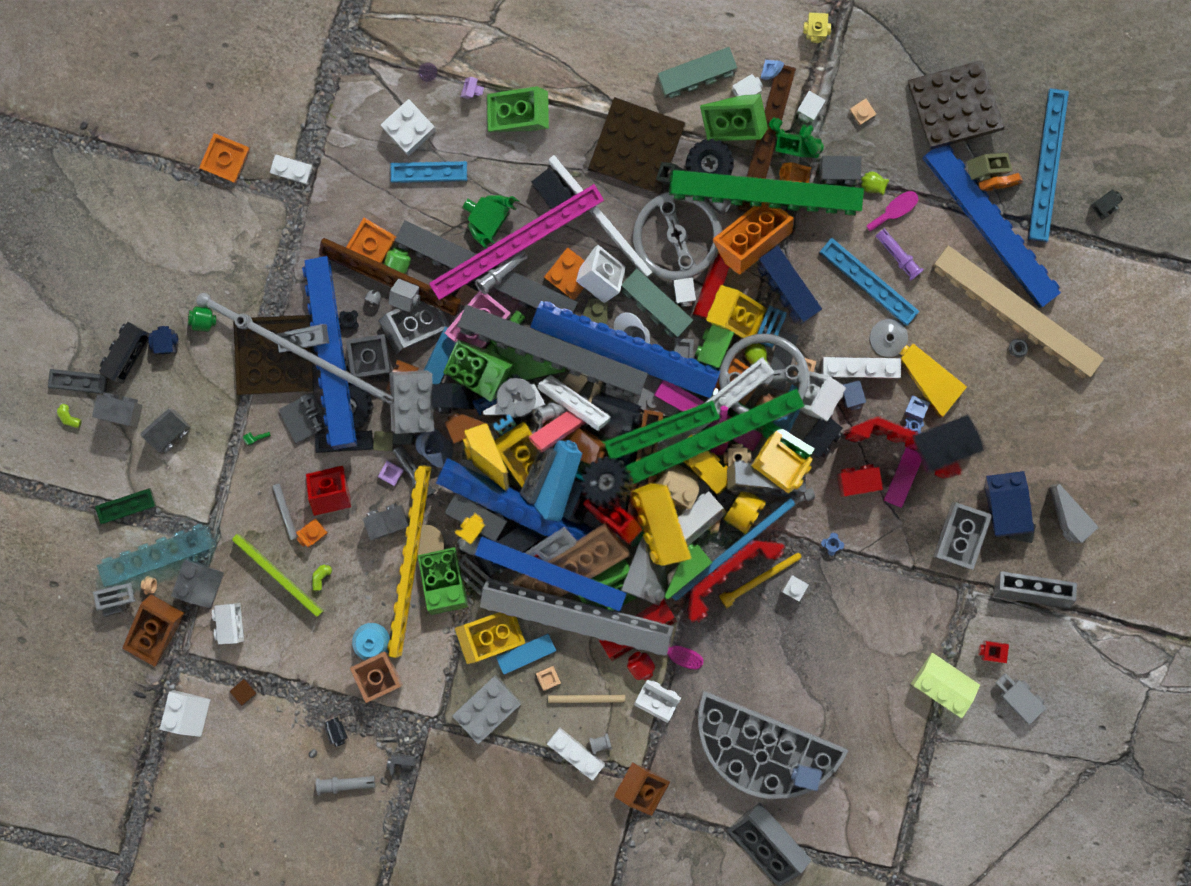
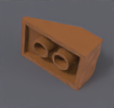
M151 594L140 604L122 648L156 667L175 634L184 613Z

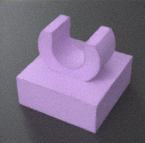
M468 77L465 79L461 97L469 99L473 95L480 96L483 94L484 87L476 85L478 79Z

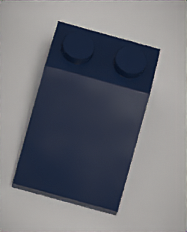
M1025 471L986 476L984 489L989 511L992 515L991 520L995 537L1034 533L1029 488Z

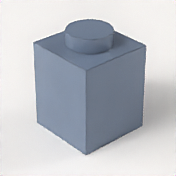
M860 380L844 384L843 386L846 389L843 392L842 398L845 408L850 407L851 411L862 408V404L866 403Z
M797 764V768L792 770L791 779L796 786L818 791L822 771Z

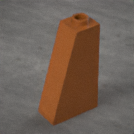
M546 420L543 423L542 428L550 422H552L553 420ZM583 425L560 440L574 442L582 453L580 460L589 464L593 461L598 463V458L604 460L605 457H608L605 444Z

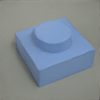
M912 396L904 415L922 422L930 403Z

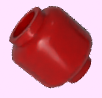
M638 651L628 658L627 669L636 680L646 681L654 675L655 664L647 653Z

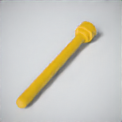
M795 553L731 593L729 591L720 594L719 598L727 609L732 606L735 599L799 561L802 557L801 554Z

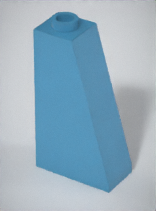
M569 440L567 442L557 441L553 449L557 454L535 504H533L545 520L561 521L582 453L577 448V445Z

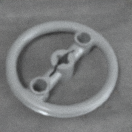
M668 192L648 202L639 213L633 230L634 248L638 256L655 275L670 280L692 278L705 271L713 263L719 251L715 244L712 243L711 249L704 260L698 265L695 264L686 244L688 234L684 227L679 224L676 215L675 201L677 199H674V196H670ZM685 197L683 201L694 203L706 212L712 223L714 237L722 232L720 220L715 210L707 201L698 202L693 201L691 197ZM667 205L673 206V210L670 213H665L664 208ZM657 207H660L662 214L666 218L669 227L667 237L676 248L680 271H669L660 268L649 259L644 251L642 244L643 225L649 214ZM673 221H674L675 228H676L677 232H679V234H680V235H679V237H680V239H679V240H680V243H679L678 240L675 238V236H676V234H675L676 231H675L674 226H673V223H672ZM685 258L691 259V264L687 267L682 266V261Z
M772 334L751 335L735 343L724 356L719 374L721 390L730 383L732 378H737L741 375L738 372L728 373L730 363L739 351L757 343H771L784 348L794 357L797 365H789L786 369L773 370L775 373L757 387L767 389L773 382L787 381L789 383H796L798 381L800 382L798 392L803 401L809 384L808 366L799 349L785 338ZM793 370L796 371L798 375L793 378L790 377L787 373ZM738 402L731 406L738 414L749 410Z

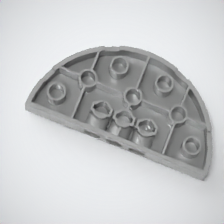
M705 690L702 692L698 707V731L703 749L716 771L731 785L743 792L768 799L791 798L811 791V789L796 786L791 779L792 770L797 768V764L821 770L820 786L839 768L848 752L845 747Z

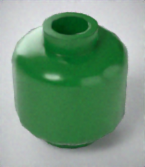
M195 306L192 311L189 310L188 326H191L193 331L209 332L211 327L216 325V315H213L211 308Z

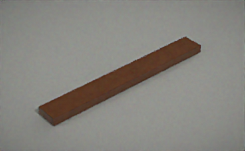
M784 65L780 73L773 79L764 111L768 130L761 139L756 141L747 177L762 179L767 177L777 140L776 131L769 128V123L773 117L779 118L782 121L796 71L794 67ZM744 202L738 206V210L742 212H747L752 208L750 203Z
M326 238L321 240L319 255L327 256L329 260L391 288L398 279L419 287L418 295H420V301L453 316H457L459 313L461 299L449 294L439 301L430 285Z

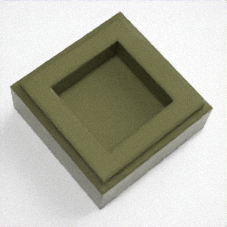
M375 431L373 450L392 452V432Z

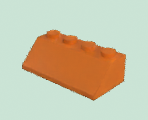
M762 204L761 207H752L714 237L713 243L725 264L740 275L792 233L794 218L781 208L772 209L769 208V205Z

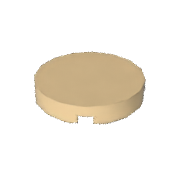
M423 524L418 555L444 550L445 541L439 529L432 525Z

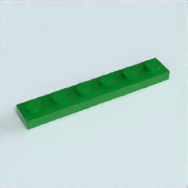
M716 388L712 393L711 397L717 394L720 390ZM738 402V403H739L740 405H742L743 407L749 409L748 407H746V406H744L743 404H741L740 402ZM731 407L728 409L731 417L739 415ZM772 422L756 428L767 439L776 431L783 435L780 442L805 460L811 457L814 451L813 447Z
M712 400L605 441L604 444L609 458L616 459L717 420L720 417Z

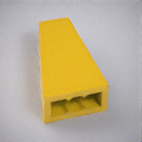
M915 344L906 345L899 353L901 355V364L930 403L935 413L941 418L947 413L967 386Z

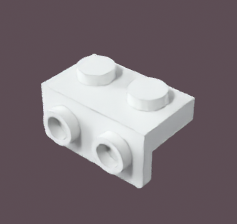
M647 680L634 705L668 723L681 697L672 690L662 688L659 683Z

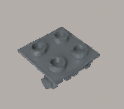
M313 392L303 395L300 399L279 409L295 444L328 428L324 423V413Z

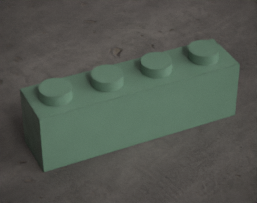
M730 47L662 71L658 73L657 78L665 98L670 97V99L679 97L683 91L688 90V92L699 89V85L706 84L708 86L717 82L716 79L724 77V79L734 76V72L737 71V65Z
M638 269L621 285L623 289L621 292L628 299L632 297L637 301L635 305L642 312H645V310L651 314L649 318L655 324L659 325L661 323L665 327L664 332L671 338L674 336L678 338L693 322L691 317Z

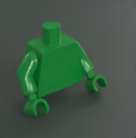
M773 117L770 121L769 128L776 131L775 135L777 136L775 151L809 158H818L819 154L823 152L824 145L821 139L814 138L811 135L814 130L811 125L806 127L803 124L798 135L785 133L784 129H780L783 122L779 118Z
M488 195L485 198L481 197L476 204L472 200L467 199L462 208L471 213L467 220L469 222L468 228L473 238L485 249L488 248L487 245L489 243L495 244L493 239L511 212L510 208L516 210L517 208L513 206V203L516 201L520 202V200L513 196Z

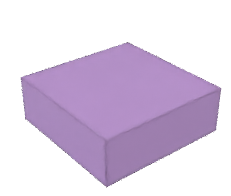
M387 460L378 477L396 486L404 469Z

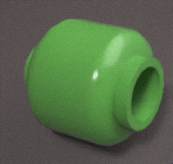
M394 248L387 252L384 265L406 274L411 258L407 251Z

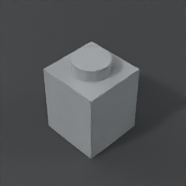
M398 279L390 290L389 304L410 312L420 301V295H418L419 287Z

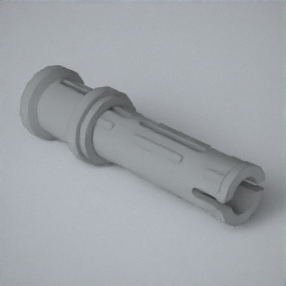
M522 250L504 261L497 268L487 271L483 278L475 281L477 288L483 294H488L489 289L494 285H499L505 275L528 258L527 255H524L525 252Z
M582 395V397L588 401V398L585 395ZM549 403L545 407L534 408L533 417L536 423L543 424L546 420H555L568 410L559 403Z
M375 776L348 779L332 777V779L327 780L316 778L317 796H321L322 793L333 792L337 794L342 790L375 788Z

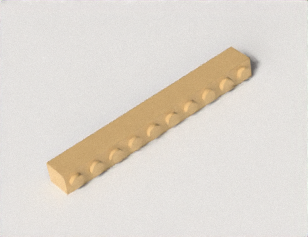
M949 245L945 247L932 265L938 275L951 279L950 283L957 288L962 287L966 290L965 294L972 299L977 298L982 302L981 305L985 309L995 311L997 313L996 316L1004 322H1010L1015 331L1028 335L1027 339L1036 345L1039 343L1044 347L1043 351L1047 354L1057 356L1059 358L1058 361L1062 365L1072 367L1075 370L1074 373L1080 378L1091 377L1104 360L1102 356Z

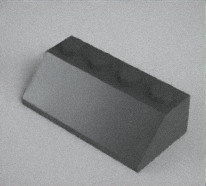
M761 803L749 809L727 829L776 886H782L800 875L812 861Z

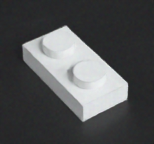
M275 154L270 173L308 184L313 166Z

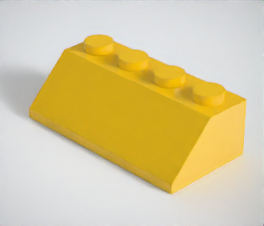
M650 483L631 491L632 504L637 509L638 522L643 527L645 533L643 536L645 542L649 545L651 560L658 565H668L691 559L668 486Z

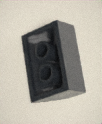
M128 321L121 326L117 341L114 340L109 347V355L104 357L99 365L101 367L99 372L111 380L122 384L149 339V332Z
M968 414L912 436L926 473L986 451L980 434Z

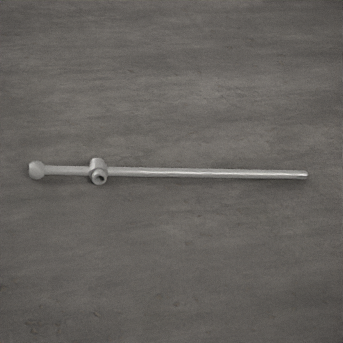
M200 293L196 299L198 306L209 307L235 321L238 328L250 329L389 404L393 403L385 398L387 396L394 400L391 395L255 324L249 315L237 314L212 301L207 293Z

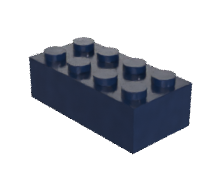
M779 246L759 258L756 269L762 277L766 276L769 280L767 283L772 292L776 291L780 296L778 298L779 302L784 308L787 307L790 310L789 316L795 324L799 323V325H802L822 310L820 304Z

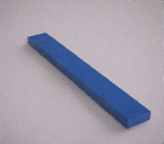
M481 537L475 552L476 556L617 611H620L627 594L484 537Z

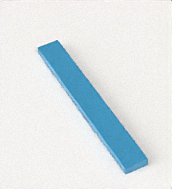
M1050 88L1048 92L1028 240L1048 242L1069 91Z
M789 498L715 558L707 568L672 595V598L675 601L679 600L695 585L795 505L792 498Z

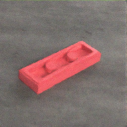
M568 410L529 436L530 441L541 452H544L556 444L558 440L560 441L586 422Z

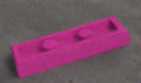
M905 448L883 501L902 508L922 461L918 452Z

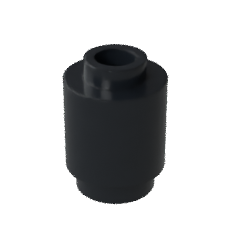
M336 717L324 722V731L329 744H334L335 747L345 744V739L348 737L342 721H339V718Z

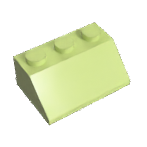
M934 653L930 654L911 683L912 686L960 718H963L973 703L980 684Z

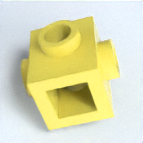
M809 12L807 22H804L803 33L806 34L807 40H811L812 43H821L822 40H826L827 35L831 33V23H828V14Z

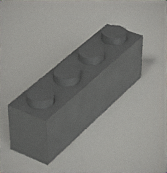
M738 460L727 468L728 490L792 498H799L806 493V477L804 475L802 477V485L797 490L793 489L787 493L753 468L750 463Z
M1002 571L995 578L994 597L1070 608L1076 602L1077 583Z

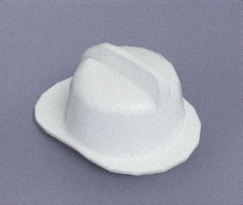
M626 312L616 317L614 330H622L627 335L640 337L650 344V333L636 315Z

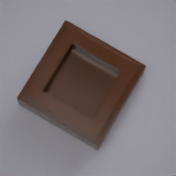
M245 678L229 691L241 706L257 693Z

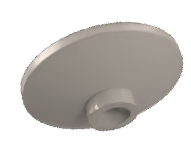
M893 319L879 321L874 325L870 333L872 348L876 353L884 357L899 355L908 343L906 328L900 322ZM888 334L893 336L892 341L887 340L886 336Z

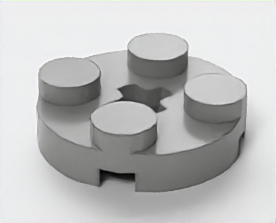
M519 378L509 379L499 388L497 402L506 415L510 414L511 417L515 418L522 417L530 413L534 408L536 395L533 387L527 381ZM520 393L521 402L513 403L512 394Z

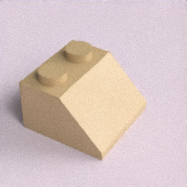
M679 464L659 472L654 484L668 486L673 504L680 510L691 509L699 493L698 476Z

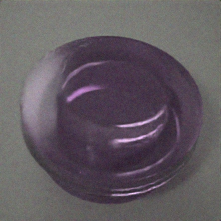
M427 62L419 67L418 74L423 81L431 82L437 77L438 71L434 64Z

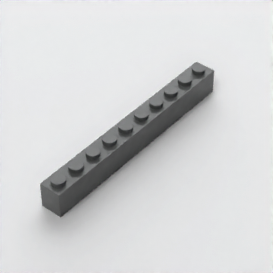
M404 220L395 239L398 248L407 252L410 249L416 252L415 256L423 260L427 257L433 260L432 264L442 268L444 265L450 268V270L477 255ZM513 271L505 275L499 285H494L489 289L492 293L495 290L502 293L501 297L509 301L512 298L519 301L518 305L526 309L532 307L537 310L541 301L553 303L555 307L569 309L574 313L578 302ZM487 272L471 281V283L475 284V281L483 278Z
M467 304L457 326L460 332L465 335L471 336V333L478 335V339L487 343L490 340L497 343V347L505 350L510 347L515 349L514 353L524 357L526 354L531 355L534 361L552 363L551 367L562 370V368L570 370L569 374L580 377V375L588 377L587 381L595 384H598V382L605 383L606 388L616 391L618 388L624 391V395L632 398L635 395H640L648 375L646 372Z

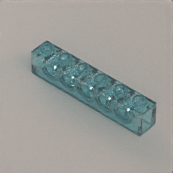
M201 523L191 527L192 531L185 533L182 530L174 533L173 538H159L155 540L156 544L151 546L148 543L137 547L138 550L132 553L130 550L119 553L120 557L113 559L111 556L102 559V563L97 565L104 587H109L215 548L216 544L210 527L203 526ZM190 536H194L197 540L196 545L193 547L188 544ZM173 542L177 543L178 545V551L176 553H173L170 550V545ZM154 549L160 551V557L157 560L152 557ZM136 556H140L142 558V564L140 566H136L134 563V558ZM119 562L124 565V570L121 573L116 570V565Z

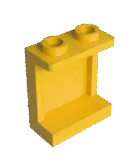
M776 431L768 437L751 466L785 492L789 493L793 489L797 490L802 485V477L810 471L812 467L810 463L813 459L811 457L806 460L780 442L783 435Z

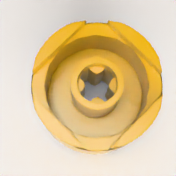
M740 492L723 520L746 534L752 526L749 522H755L759 515L757 510L761 512L766 501L753 493Z

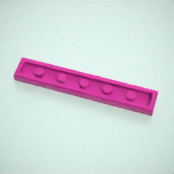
M665 380L660 382L654 393V396L682 412L705 403ZM718 419L712 421V422H711L709 425H707V426H708V427H713V426L717 425V424H718ZM751 430L731 440L738 444H743L745 448L754 451L762 434Z

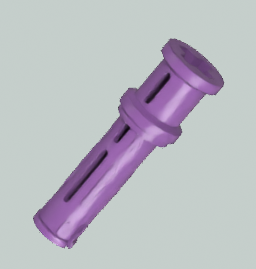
M885 228L875 236L899 263L898 267L908 274L910 281L924 270L919 268L913 261L912 255H907Z

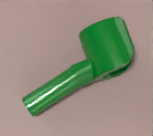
M250 432L243 436V440L247 445H252L256 441L271 435L270 432H266L254 437Z

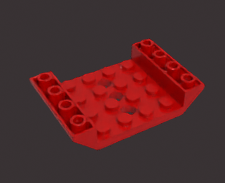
M878 416L842 432L846 436L845 439L853 443L869 439L871 433L877 436L883 434L891 442L900 443L901 441L905 443L904 447L917 450L912 437L918 434L917 432ZM958 462L934 470V475L943 479L954 478L962 473Z
M750 541L690 590L687 616L692 622L702 620L707 615L706 611L708 608L699 599V596L705 597L712 591L711 586L715 583L719 585L728 578L726 576L727 573L730 571L736 572L741 568L743 560H750L758 553L765 559L775 560L784 553L782 549L785 546L779 543Z

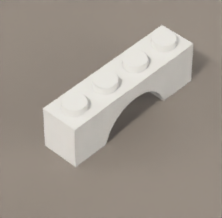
M823 357L821 359V374L831 378L899 379L901 378V359Z

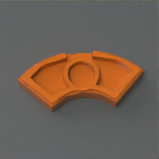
M1019 173L1004 177L996 176L980 182L979 186L983 191H993V187L995 189H1004L1021 184L1023 179Z

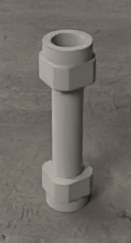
M809 488L806 489V493L802 496L792 498V500L797 504L805 500L807 502L813 500L816 496L813 489ZM788 499L769 504L771 512L775 511Z

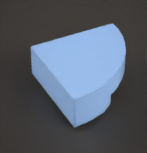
M765 60L761 79L769 80L777 76L782 70L784 63L781 61Z

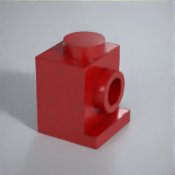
M983 641V644L979 645L978 655L982 656L981 660L1007 663L1009 644ZM990 648L995 649V653L993 655L989 654Z

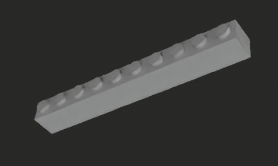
M489 578L482 589L480 607L489 611H496L508 616L523 618L527 621H535L543 625L558 627L562 630L577 632L581 635L596 637L600 640L615 642L619 645L634 647L638 650H646L657 655L667 656L671 644L674 626Z

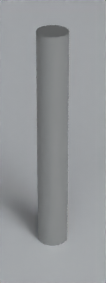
M280 484L273 485L290 540H294L297 538V534Z

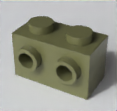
M1008 153L984 154L967 161L971 180L979 179L980 182L996 176L1003 177L1002 175L1013 171Z

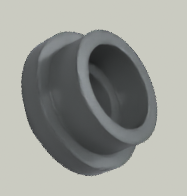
M1015 339L1009 344V352L1013 357L1021 358L1027 354L1028 344L1023 339ZM1016 345L1021 346L1020 352L1015 350Z

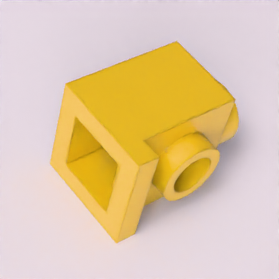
M474 513L470 519L466 517L460 526L463 529L461 531L457 530L455 533L468 543L473 544L485 527V524L482 523L484 519Z

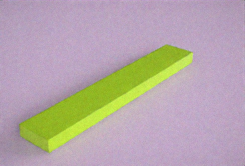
M236 534L232 538L235 544L311 613L318 617L324 612L321 607L240 534Z

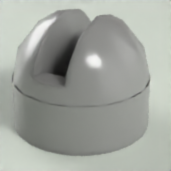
M370 290L364 300L379 305L381 294L379 291L375 293V290Z

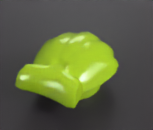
M870 171L861 178V186L865 192L884 195L889 179H883L878 173Z
M760 343L747 346L745 357L751 365L762 357L767 362L766 348Z

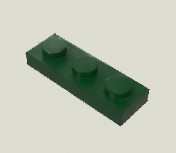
M151 488L97 505L95 509L100 524H105L157 507Z

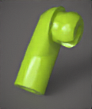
M61 404L57 408V415L61 422L68 426L80 428L82 419L71 417L69 406Z
M323 564L313 572L312 590H322V579L326 575H331V566Z

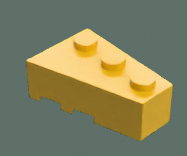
M705 451L683 461L717 496L728 487V467H723L719 463L720 459L713 452L710 454L708 451Z

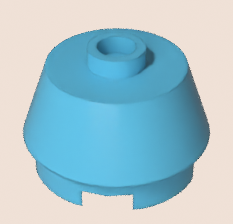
M364 624L353 635L352 646L354 652L363 660L372 658L384 651L387 654L390 636L387 630L379 624Z

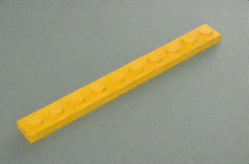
M425 465L419 466L414 475L416 486L411 494L413 505L409 509L408 517L410 518V524L406 528L405 533L407 543L402 552L404 562L399 571L401 581L396 591L398 600L394 605L395 620L391 624L392 639L388 643L389 656L395 658L402 656L429 487L431 467Z

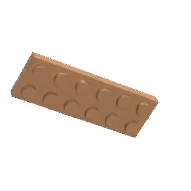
M607 523L576 541L573 547L549 560L548 563L591 579L629 555V551ZM525 574L520 575L513 581V584L516 586L559 597L569 592Z

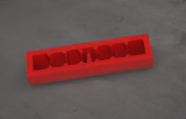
M719 252L713 263L709 266L692 314L703 319H707L716 293L719 291L720 286L724 284L729 270V266L725 264Z
M664 599L661 601L660 606L653 604L635 615L639 618L670 626L677 622ZM598 639L612 662L634 649V647Z

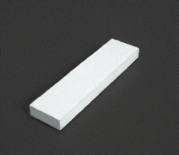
M550 375L539 383L537 389L597 431L610 421L609 415Z

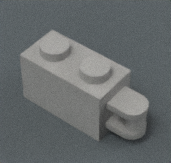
M1004 673L995 682L1003 691L1000 696L1027 724H1031L1046 709L1043 705L1045 703L1038 694L1034 696L1029 691L1031 687L1024 680L1015 679L1013 681ZM1006 682H1009L1010 685L1007 688H1005L1003 685Z

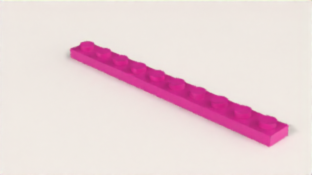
M595 184L429 284L440 301L490 269H493L604 202V199Z

